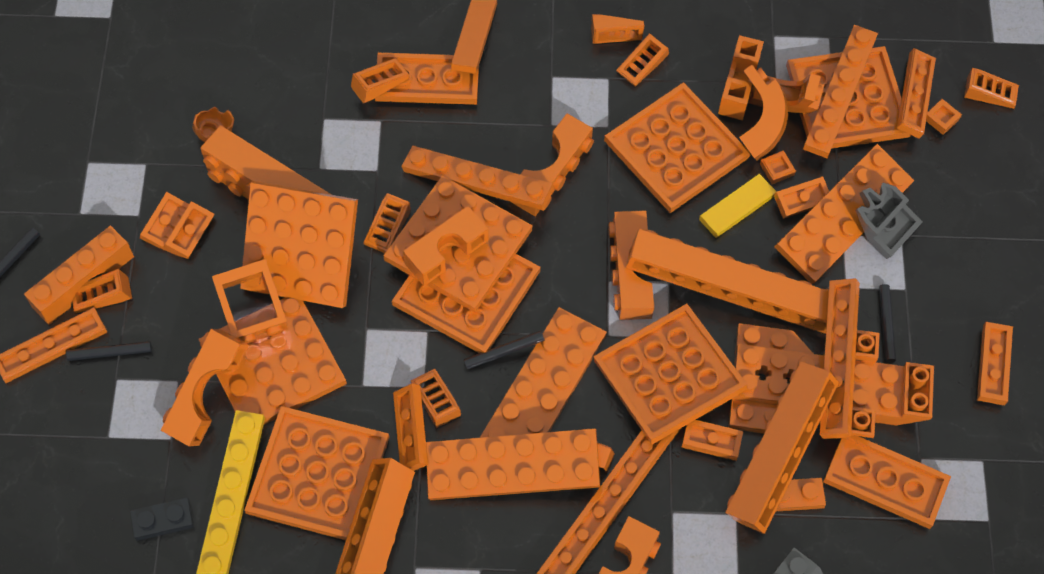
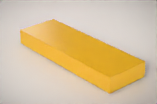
M758 174L700 215L699 220L717 238L771 200L776 191Z

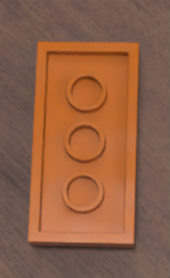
M378 53L377 65L396 58L410 76L409 79L376 97L375 101L477 105L479 67L476 74L451 70L454 55ZM392 69L389 70L393 76L396 75Z
M851 435L850 438L840 439L823 483L931 529L951 476L862 437Z

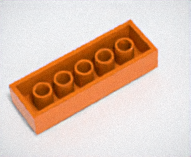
M221 125L200 147L208 176L216 183L222 182L227 185L229 190L239 197L243 195L249 199L250 183L254 181L330 194Z

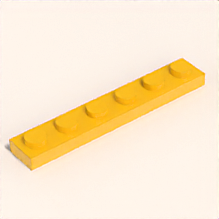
M239 410L235 412L196 574H229L265 421V416L262 414Z

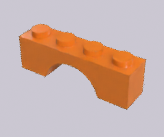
M566 113L554 129L552 135V146L558 153L557 160L546 169L538 171L524 169L520 175L553 183L554 191H559L565 183V176L568 172H573L580 162L579 157L582 153H587L594 143L592 139L593 128ZM550 197L545 209L548 207L552 197ZM511 202L533 216H536L540 211L539 209Z
M646 211L614 212L613 222L608 223L609 238H614V246H610V260L615 262L616 270H612V286H617L618 294H614L613 304L614 310H619V320L652 319L654 299L652 283L641 279L633 270L626 268L633 240L638 230H648Z
M110 225L25 292L24 295L31 307L50 325L71 308L73 297L88 280L101 273L120 269L134 255L128 242Z
M210 329L203 336L200 342L201 349L199 354L190 362L188 366L189 374L185 382L181 383L175 393L176 400L173 406L166 411L162 420L164 424L160 431L187 446L200 445L212 422L203 405V391L207 382L220 371L237 370L249 347V344L223 330Z

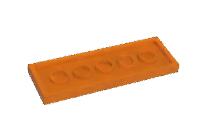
M876 144L774 247L813 284L864 233L856 213L857 208L865 207L859 193L862 190L871 188L880 194L882 183L894 185L903 193L914 180Z
M559 307L543 332L545 341L536 344L480 438L550 432L591 363L593 356H595L605 339L607 332Z
M596 429L426 442L429 500L600 487Z

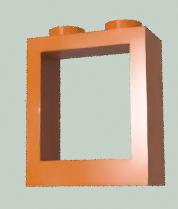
M266 259L212 276L232 336L245 343H250L257 340V335L267 333V336L282 332V327L287 326ZM264 276L277 318L237 330L224 289Z

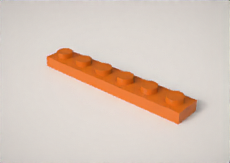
M857 25L853 26L803 150L828 158L878 33Z
M412 146L401 166L406 173L439 181L443 175L468 190L544 211L554 191L553 183Z
M856 278L832 280L829 283L824 370L830 371L839 384L821 418L820 436L823 439L851 437L860 286Z

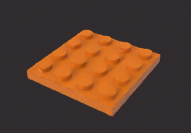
M885 46L872 48L832 148L908 138L911 136L897 129L902 98ZM843 52L787 61L786 67L790 81L804 80L810 74L821 76L819 83L823 84L824 88L819 108ZM819 108L814 112L800 113L806 137L810 133Z
M684 82L604 137L606 144L669 213L679 208L750 157L749 150Z
M442 175L383 255L384 261L417 279L404 263L403 251L411 241L424 237L433 226L441 225L447 221L449 216L456 210H462L469 206L489 228V241L468 256L457 246L444 247L440 254L445 258L446 271L427 285L471 311L476 312L531 233L532 225Z
M255 181L251 182L242 266L266 259L278 296L344 308L347 303L358 199ZM264 276L241 283L240 289L269 294Z
M515 254L476 312L471 311L428 285L423 286L419 280L410 275L393 298L392 305L474 351L486 353L487 350L491 349L535 281L541 267Z
M286 297L281 299L280 303L287 321V326L282 327L283 331L271 336H267V333L257 335V340L247 343L249 347L237 370H223L216 373L234 411L239 410L262 414L265 416L264 425L277 419L281 406L297 409L347 384L343 373L302 300ZM273 303L235 321L237 330L277 318ZM228 325L219 329L231 335Z
M688 304L683 305L593 356L594 362L651 445L748 390L745 380Z
M281 406L247 501L245 513L346 540L372 459L383 458L389 434Z

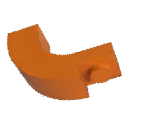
M751 65L744 72L762 97L763 112L758 123L739 138L754 159L758 161L769 153L781 139L787 124L788 105L785 93L779 82L775 79L767 85L766 82L770 79L763 69L759 68L756 70Z
M810 74L801 81H788L768 76L770 80L766 82L767 85L776 79L782 87L787 100L788 112L808 113L818 110L824 85L819 83L821 76ZM752 84L748 103L763 107L762 97Z

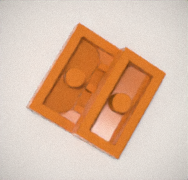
M166 192L141 232L140 239L167 252L189 259L215 214L192 201L188 204Z

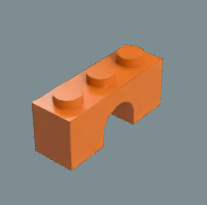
M739 35L718 114L743 120L753 84L744 70L751 65L757 69L764 41Z
M469 206L462 210H456L449 216L447 221L441 225L433 226L424 237L411 241L403 251L404 263L425 286L446 271L445 258L440 254L444 247L457 246L468 256L489 241V228Z
M628 516L615 542L614 549L627 557L630 566L621 572H614L602 567L599 574H647L649 568L645 567V564L649 557L655 558L661 546V543L657 541L660 532Z

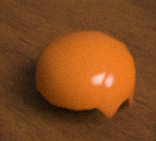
M213 107L208 111L205 110L196 114L192 128L197 137L206 142L220 125L232 132L235 119L229 110L222 113L216 107Z

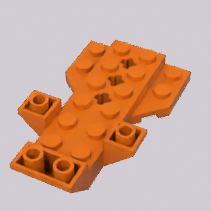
M739 323L737 327L734 367L747 383L748 390L731 399L728 428L765 434L766 424L773 418L778 408L779 398L785 394L789 386L786 377H791V374L798 368L800 362L824 369L825 356L814 354L792 330ZM857 330L851 435L874 438L875 423L902 425L931 420L934 366L906 362L904 366L876 363L879 354L880 333ZM759 373L766 376L764 381L759 379Z

